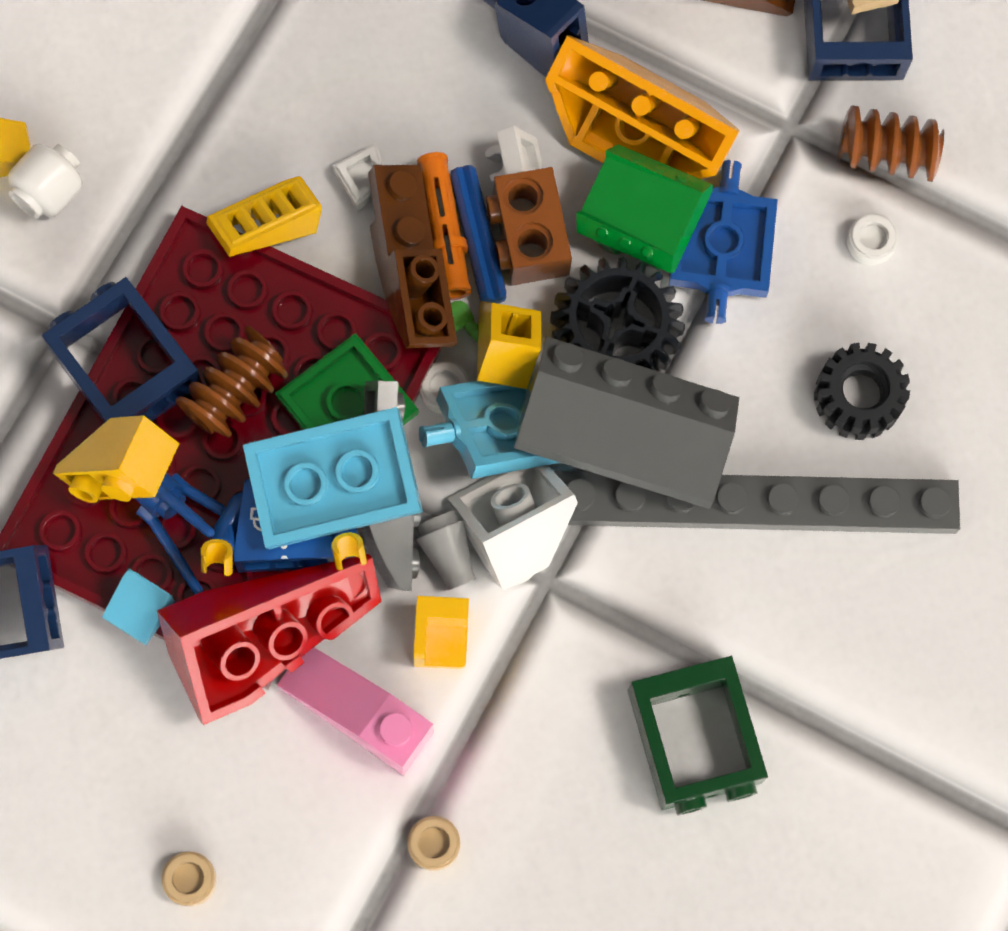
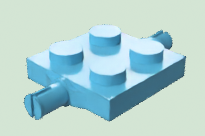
M482 381L440 387L436 401L446 422L419 427V440L422 442V447L426 448L450 442L460 452L471 479L560 463L514 448L527 389Z

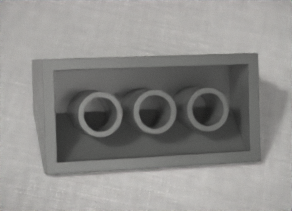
M546 336L527 386L514 448L710 509L734 438L740 397Z

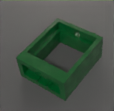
M732 655L631 682L627 691L661 811L675 807L676 814L679 816L707 808L705 800L707 798L725 794L727 802H732L758 794L756 785L762 784L768 778V774ZM723 687L747 769L675 788L652 705Z

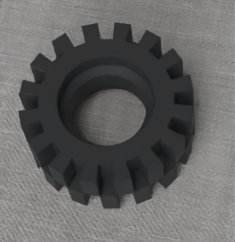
M860 343L850 344L848 350L845 351L842 347L834 353L832 358L829 357L816 381L817 387L814 391V401H819L816 410L819 417L824 414L827 416L828 419L825 425L829 429H832L835 425L841 428L840 436L847 438L849 433L856 434L855 440H864L868 434H871L872 438L878 437L885 429L888 431L895 424L905 409V404L910 396V390H906L910 383L909 375L901 374L904 364L900 359L893 363L889 359L893 352L887 348L881 354L875 351L877 344L868 343L865 349H860ZM853 375H866L872 378L880 389L879 402L870 408L853 406L845 398L843 392L844 381Z

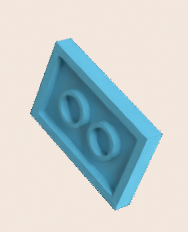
M397 407L243 445L264 545L267 549H274L423 512L401 413Z

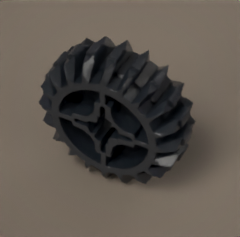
M624 256L618 259L617 268L610 269L609 262L603 257L598 261L597 273L584 264L579 271L580 280L570 276L565 280L564 288L567 293L558 292L556 294L554 305L557 306L558 310L552 311L550 315V323L558 327L552 331L551 338L655 370V367L661 370H667L670 367L671 359L668 354L679 353L681 343L677 337L682 336L685 331V324L677 320L682 316L684 308L681 303L671 302L676 294L674 286L659 288L663 280L661 271L653 273L648 278L644 275L646 270L644 261L639 262L634 271L626 269L627 259ZM621 292L618 297L610 301H603L594 298L592 302L589 301L603 293ZM636 298L641 300L650 309L655 318L657 328L648 325L649 320L637 313L634 306ZM626 308L623 319L625 322L624 324L622 323L621 330L616 329L612 339L609 340L610 323H613V318H619L622 309ZM577 319L587 322L586 327L598 334L600 337L598 350L593 348L584 339L579 330ZM642 345L646 346L642 351L632 355L613 356L623 346H632L638 349Z

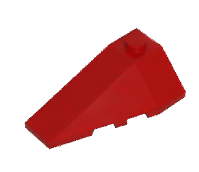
M366 554L367 563L362 566L360 558L356 556L343 559V570H337L333 561L206 590L157 610L169 657L199 721L205 725L252 705L265 694L262 688L286 669L290 673L295 671L305 663L301 657L324 639L334 640L381 603L382 600L373 558Z

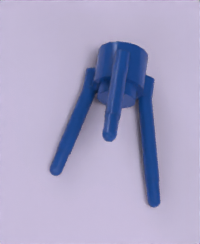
M166 472L155 497L134 498L141 505L136 514L150 526L182 578L196 595L203 592V589L158 517L161 516L164 520H167L178 513L206 537L211 538L215 534L214 529L185 504L186 496L217 515L222 514L225 506L189 485L177 473L171 476Z

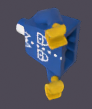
M250 479L245 480L243 492L231 497L214 525V536L201 547V572L207 573V567L210 564L221 563L224 564V576H230L233 573V553L238 573L298 570L333 561L337 570H343L342 560L349 556L360 558L361 566L367 563L363 540L358 535L357 528L274 549L265 548Z

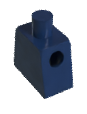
M483 0L496 10L500 37L504 43L544 77L547 76L568 35L589 43L585 8L577 0Z

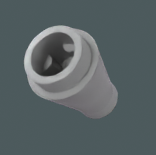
M454 510L419 524L417 530L420 538L416 539V541L444 580L447 590L454 589L476 579L472 569L463 520L458 522Z

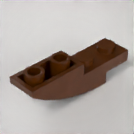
M373 165L368 173L375 220L370 225V233L383 292L397 331L406 348L454 347L457 344L443 253L442 249H434L421 165Z

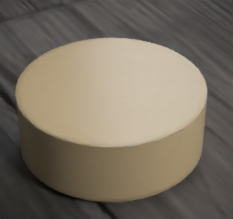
M429 816L419 820L412 827L408 835L409 854L412 860L425 870H443L449 867L459 854L460 836L458 830L449 820L443 817Z
M189 851L175 855L167 862L162 872L164 892L172 901L181 906L194 907L206 902L216 888L217 875L214 866L206 857L196 852Z

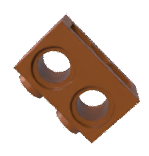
M553 167L495 176L493 195L486 196V205L490 224H499L502 240L495 241L500 271L509 270L512 286L569 276L572 256ZM525 198L530 200L535 206L528 211H519L513 208L510 203L515 199ZM534 243L541 246L545 252L537 257H528L519 249L525 244Z

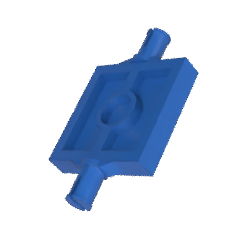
M731 160L723 162L719 187L713 188L676 271L669 275L668 286L698 289L708 294L705 321L713 323L717 305L716 324L726 322L728 296L739 294L766 298L770 286L778 199L752 196L743 190H739L742 164L735 160L732 166L731 178H729Z

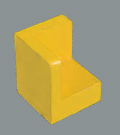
M417 596L414 667L465 668L469 598Z

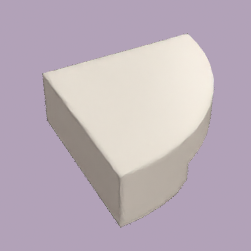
M376 143L333 165L334 174L357 211L364 208L372 200L368 177L369 171L373 165H382Z

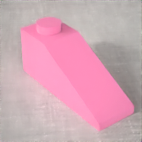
M315 647L301 657L305 663L292 673L288 670L277 684L278 688L403 776L434 734L433 723L389 692Z

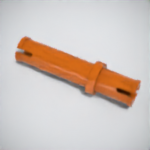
M431 152L420 156L417 159V165H421L434 249H442L450 300H457L467 297L472 293L464 256L468 252L467 240L461 237L455 198L448 170L447 154ZM436 188L440 189L444 211L443 217L439 213ZM444 235H448L453 264L448 263Z

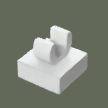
M515 125L498 131L499 145L491 146L485 152L486 158L494 162L503 160L504 166L502 170L489 175L492 182H494L495 176L543 168L537 138Z

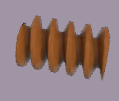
M852 105L844 118L837 162L843 153H848L850 168L855 169L861 158L866 156L868 158L869 171L875 172L883 159L887 160L889 175H894L900 164L906 163L908 178L912 179L920 166H923L926 169L927 181L933 182L942 156L945 132L943 129L939 134L938 123L935 119H928L920 131L917 116H908L900 128L899 116L895 112H889L881 124L877 109H870L864 120L861 121L859 106Z
M246 326L244 329L248 341L242 338H234L231 341L230 346L235 356L221 352L216 358L220 370L213 367H206L203 370L202 375L207 386L199 382H192L189 385L188 390L193 401L182 396L176 398V403L180 409L196 425L209 434L216 432L230 438L232 432L226 420L230 417L241 423L246 421L240 405L244 402L256 409L260 406L254 390L259 388L272 394L274 388L268 376L272 373L283 379L288 377V373L282 364V357L268 340L250 326Z

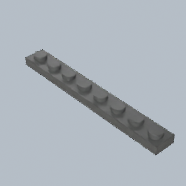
M554 471L574 493L578 502L568 525L956 534L960 530L959 480L722 475L713 504L708 509L592 472Z

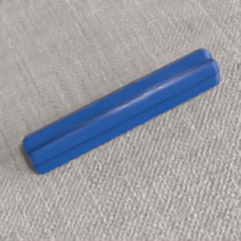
M472 165L456 167L451 170L450 179L464 237L467 240L469 258L480 303L484 301L500 304L506 300L507 292L502 272L500 271V264L477 171Z

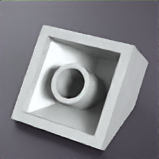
M548 465L491 475L447 498L458 520H463L465 532L484 567L503 591L513 585L526 582L535 573L549 566L578 503L574 493Z

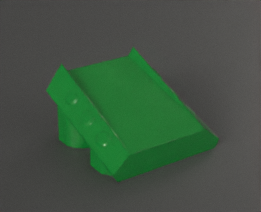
M618 144L606 150V158L581 211L576 212L577 233L594 240L604 251L615 255L625 253L644 261L648 267L656 270L662 269L672 274L676 271L711 196L713 184Z

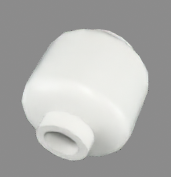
M35 144L8 173L7 179L11 186L8 194L22 210L34 218L38 219L41 215L55 217L82 188V179L76 170L80 162L68 149L60 144H57L53 149L46 145Z

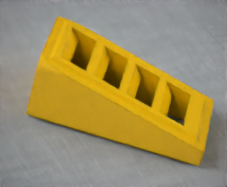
M297 176L279 182L207 216L206 223L228 256L231 257L316 234L322 207L303 178ZM258 219L261 226L258 227L254 220ZM240 224L245 233L239 235L234 225Z

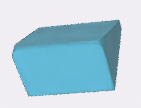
M128 568L102 618L147 646L160 627L157 610L176 602L168 592Z

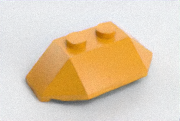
M570 35L566 37L545 78L548 90L552 93L569 145L601 163H604L606 158V150L619 144L696 178L704 179L717 175L740 133L736 126L702 99L623 55Z

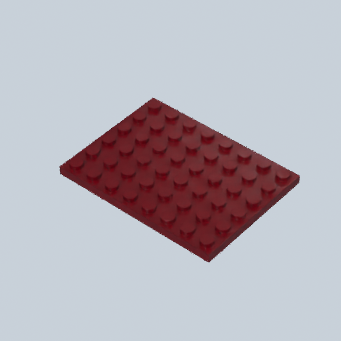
M181 205L135 289L197 368L202 384L207 386L202 375L206 367L220 370L216 358L221 352L235 356L230 346L234 338H242L248 341L244 331L246 326H250L259 332L276 349L283 359L282 364L288 373V377L283 379L272 373L268 376L274 388L272 394L259 388L254 390L260 406L256 409L244 402L240 405L246 421L241 423L230 417L226 420L232 432L230 438L216 432L213 434L205 432L180 409L178 404L153 420L152 422L179 443L167 470L169 475L173 476L177 473L189 485L226 507L233 495L243 492L245 480L250 479L243 445L302 430L276 399L275 393L355 333L392 378L398 381V385L411 401L415 403L422 384L443 347L406 348L394 324L386 299L271 246L229 257L207 225V217ZM127 306L124 308L88 376L108 403L113 406L173 363L131 308ZM79 391L0 533V551L32 545H48L55 588L104 612L128 568L172 595L175 602L195 595L182 578L150 526L136 514L141 505L134 498H131L128 502L116 499L98 500L96 503L85 502L73 496L68 490L69 485L53 474L56 465L104 424ZM189 395V396L186 397L187 399H190V400L193 401L191 395ZM186 496L185 504L204 519L208 525L214 528L220 515L215 514ZM178 513L167 520H164L161 516L158 517L193 571L203 591L294 571L238 573L233 553V573L230 576H224V564L221 563L210 564L207 567V573H202L201 547L210 538L193 527ZM160 625L154 636L164 640ZM273 680L263 688L268 690Z

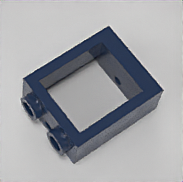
M804 0L808 81L904 80L913 60L909 0H899L898 4L887 6L889 42H823L821 0Z
M127 277L117 283L109 282L98 288L92 294L90 302L75 312L67 311L56 317L49 324L48 331L41 335L49 351L103 423L110 418L141 415L153 421L176 405V398L178 396L185 398L189 396L188 387L192 382L202 384L197 368ZM129 306L173 364L111 406L68 350V347Z
M32 545L0 551V567L15 564L27 641L0 645V659L64 648L48 545Z

